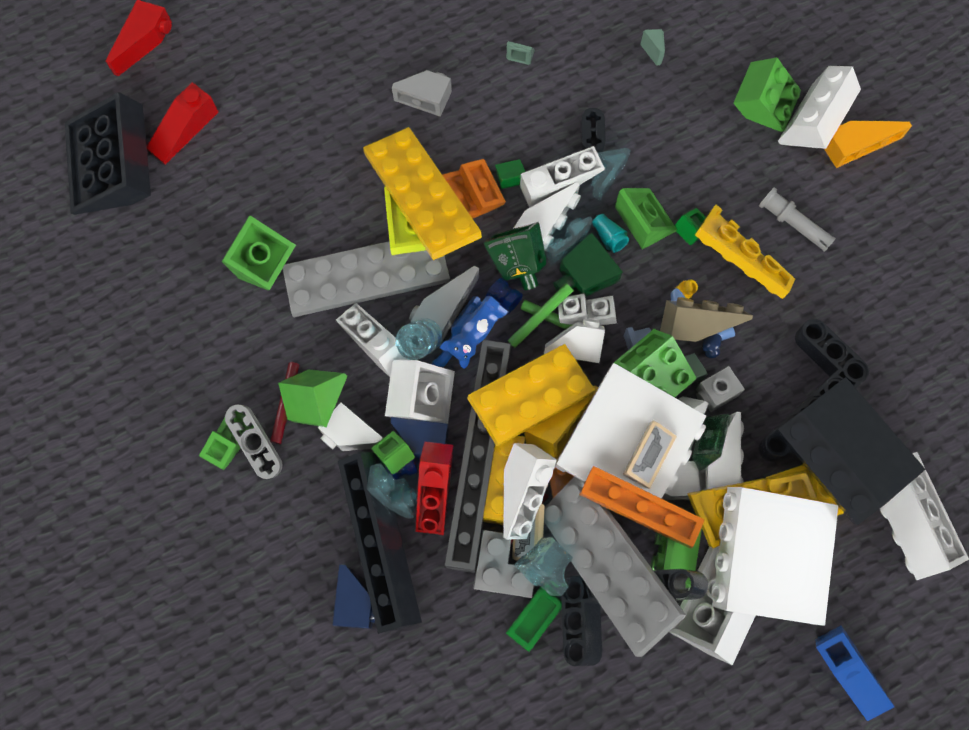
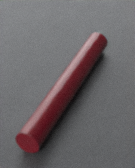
M289 362L285 380L298 374L300 366L298 363ZM282 396L270 440L274 444L282 443L287 421Z

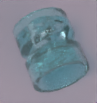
M421 318L403 326L396 336L398 351L409 360H418L434 352L442 342V331L439 325L429 318Z

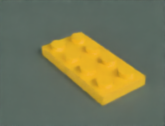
M563 344L469 394L467 399L498 447L592 395L595 389L567 346Z

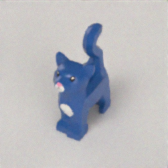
M473 296L451 325L449 340L444 341L439 348L443 350L441 355L433 360L431 364L443 368L451 357L454 356L459 360L460 366L465 369L470 362V358L475 355L476 345L486 338L495 322L499 318H503L508 311L492 296L485 297L482 302L478 296Z

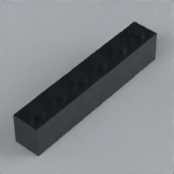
M358 452L339 460L338 465L378 634L422 623L383 463L372 452Z

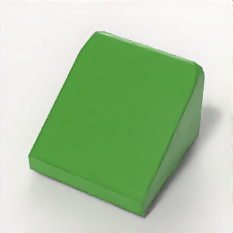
M394 431L371 448L392 474L398 472L414 459V454L409 446Z

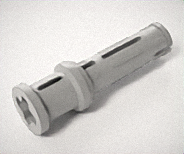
M775 187L759 205V207H765L777 216L776 220L783 223L786 221L824 252L836 239L795 208V202H789L779 195Z

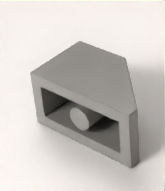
M428 70L395 82L392 86L394 101L440 117L452 92L451 78L443 73H434Z

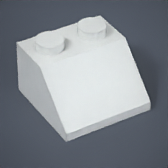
M393 360L385 416L448 424L455 371L418 360Z

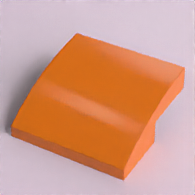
M484 159L461 164L458 171L442 174L472 219L495 210L506 202Z

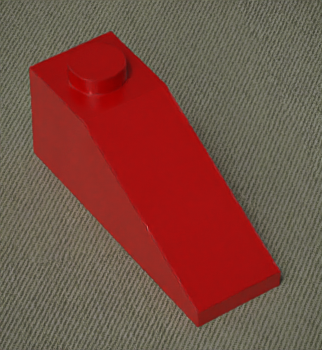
M141 0L135 2L106 59V63L114 75L120 76L162 43L165 35L170 32L172 27V21L165 7Z
M192 82L172 102L147 145V150L166 165L219 113L211 96Z

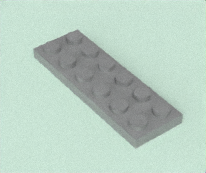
M390 241L285 264L283 267L293 317L450 282L445 256L432 260L427 250L392 255Z
M574 476L545 506L544 522L634 655L642 657L677 625L686 614L606 507L579 495L585 482Z

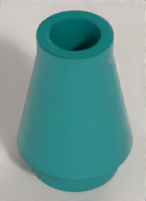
M600 214L593 220L592 225L596 228L607 250L616 253L628 244L629 237L627 236V231L607 218L605 214Z

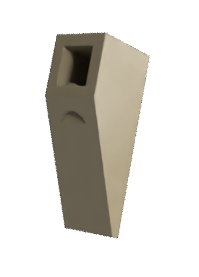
M678 297L677 301L666 300L660 331L672 335L675 340L696 342L752 320L753 315L744 311V306L739 304L727 303V307H723L713 301L703 300L702 304L694 303V300Z

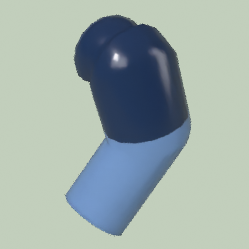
M732 327L704 338L702 349L705 351L707 358L719 356L721 341L734 337V328Z

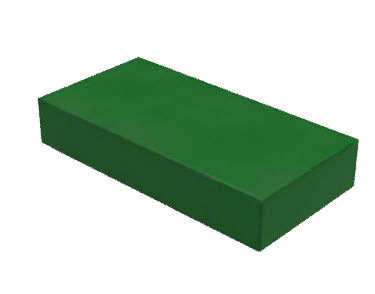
M541 586L506 634L530 652L562 609V601Z

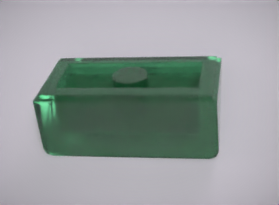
M729 414L709 416L703 421L702 424L706 425V428L699 440L696 441L692 455L699 471L705 469L722 456L730 421Z

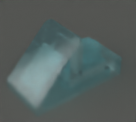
M621 148L598 153L605 169L597 174L591 183L594 187L592 197L599 201L603 199L627 164L630 149Z

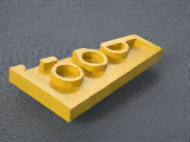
M715 205L695 236L703 244L719 252L725 260L734 263L742 269L748 277L754 278L764 285L770 293L776 294L783 299L790 292L795 278L772 256L762 255L759 244L752 238L746 239L737 231L740 226L733 220L729 222L720 215L723 210Z
M802 471L687 493L696 516L705 520L702 530L711 548L720 546L719 529L724 518L723 499L727 493V487H743L808 500H817L807 473Z

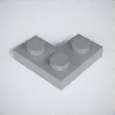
M482 530L473 589L532 598L536 568L508 564L511 539L506 540L504 533Z

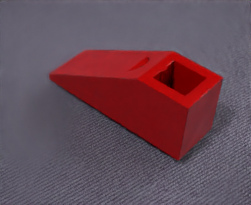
M424 442L419 462L415 532L444 535L453 445Z

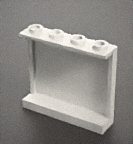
M613 363L560 454L555 468L562 472L566 471L585 482L591 468L595 466L662 498L665 491H671L676 484L678 476L675 473L679 465L684 466L692 454V450L689 449L694 439L698 441L703 434L706 425L702 423L706 415ZM654 420L677 437L651 488L648 489L624 476L623 473L649 423Z
M727 487V493L723 499L724 518L719 529L720 549L715 559V567L717 569L716 580L711 590L712 607L726 611L825 626L838 505L743 487Z

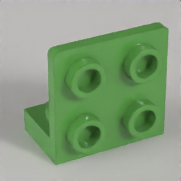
M653 329L614 362L674 398L696 380L694 372L674 337L656 329Z

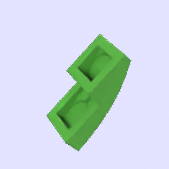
M235 412L234 422H240L245 428L239 431L241 435L246 430L254 428L253 424L246 426L243 422V418L246 416L245 413ZM225 418L218 430L212 431L199 455L223 470L241 448L226 424Z

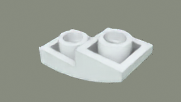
M584 294L568 296L558 306L560 323L573 325L576 322L583 323V319L597 320L600 322V325L617 323L613 296L586 300Z

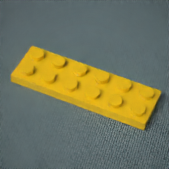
M409 127L363 147L365 156L432 260L482 238L481 230Z

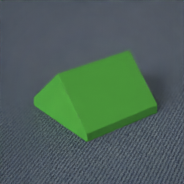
M623 188L619 191L615 208L642 249L677 231L650 188Z
M248 216L222 262L238 279L269 291L296 245L254 217Z
M309 369L279 382L287 419L291 422L327 428L348 375Z

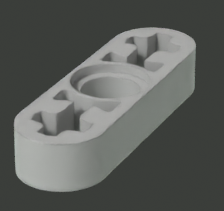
M245 405L231 406L225 414L226 424L254 471L263 479L276 477L282 470V460L254 413ZM235 412H245L246 416L243 418V422L246 426L253 424L254 428L246 430L241 435L239 431L245 428L240 422H234ZM252 433L258 434L261 438V445L256 450L250 449L246 443L247 437ZM267 448L269 452L263 455L267 461H274L275 465L272 466L273 472L271 473L269 470L263 471L264 460L262 457L255 459L254 454H259Z

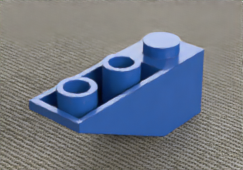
M842 625L815 639L816 648L867 721L894 708L893 703Z

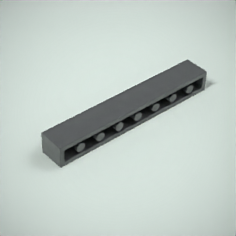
M482 341L474 392L507 375L510 358L509 343ZM472 406L445 567L447 569L475 573L495 443Z

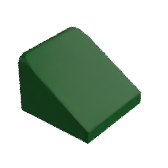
M520 159L495 165L501 189L520 185L521 174L526 172Z
M695 208L682 215L674 225L677 229L676 232L689 245H692L699 240L695 234L706 217L698 208Z

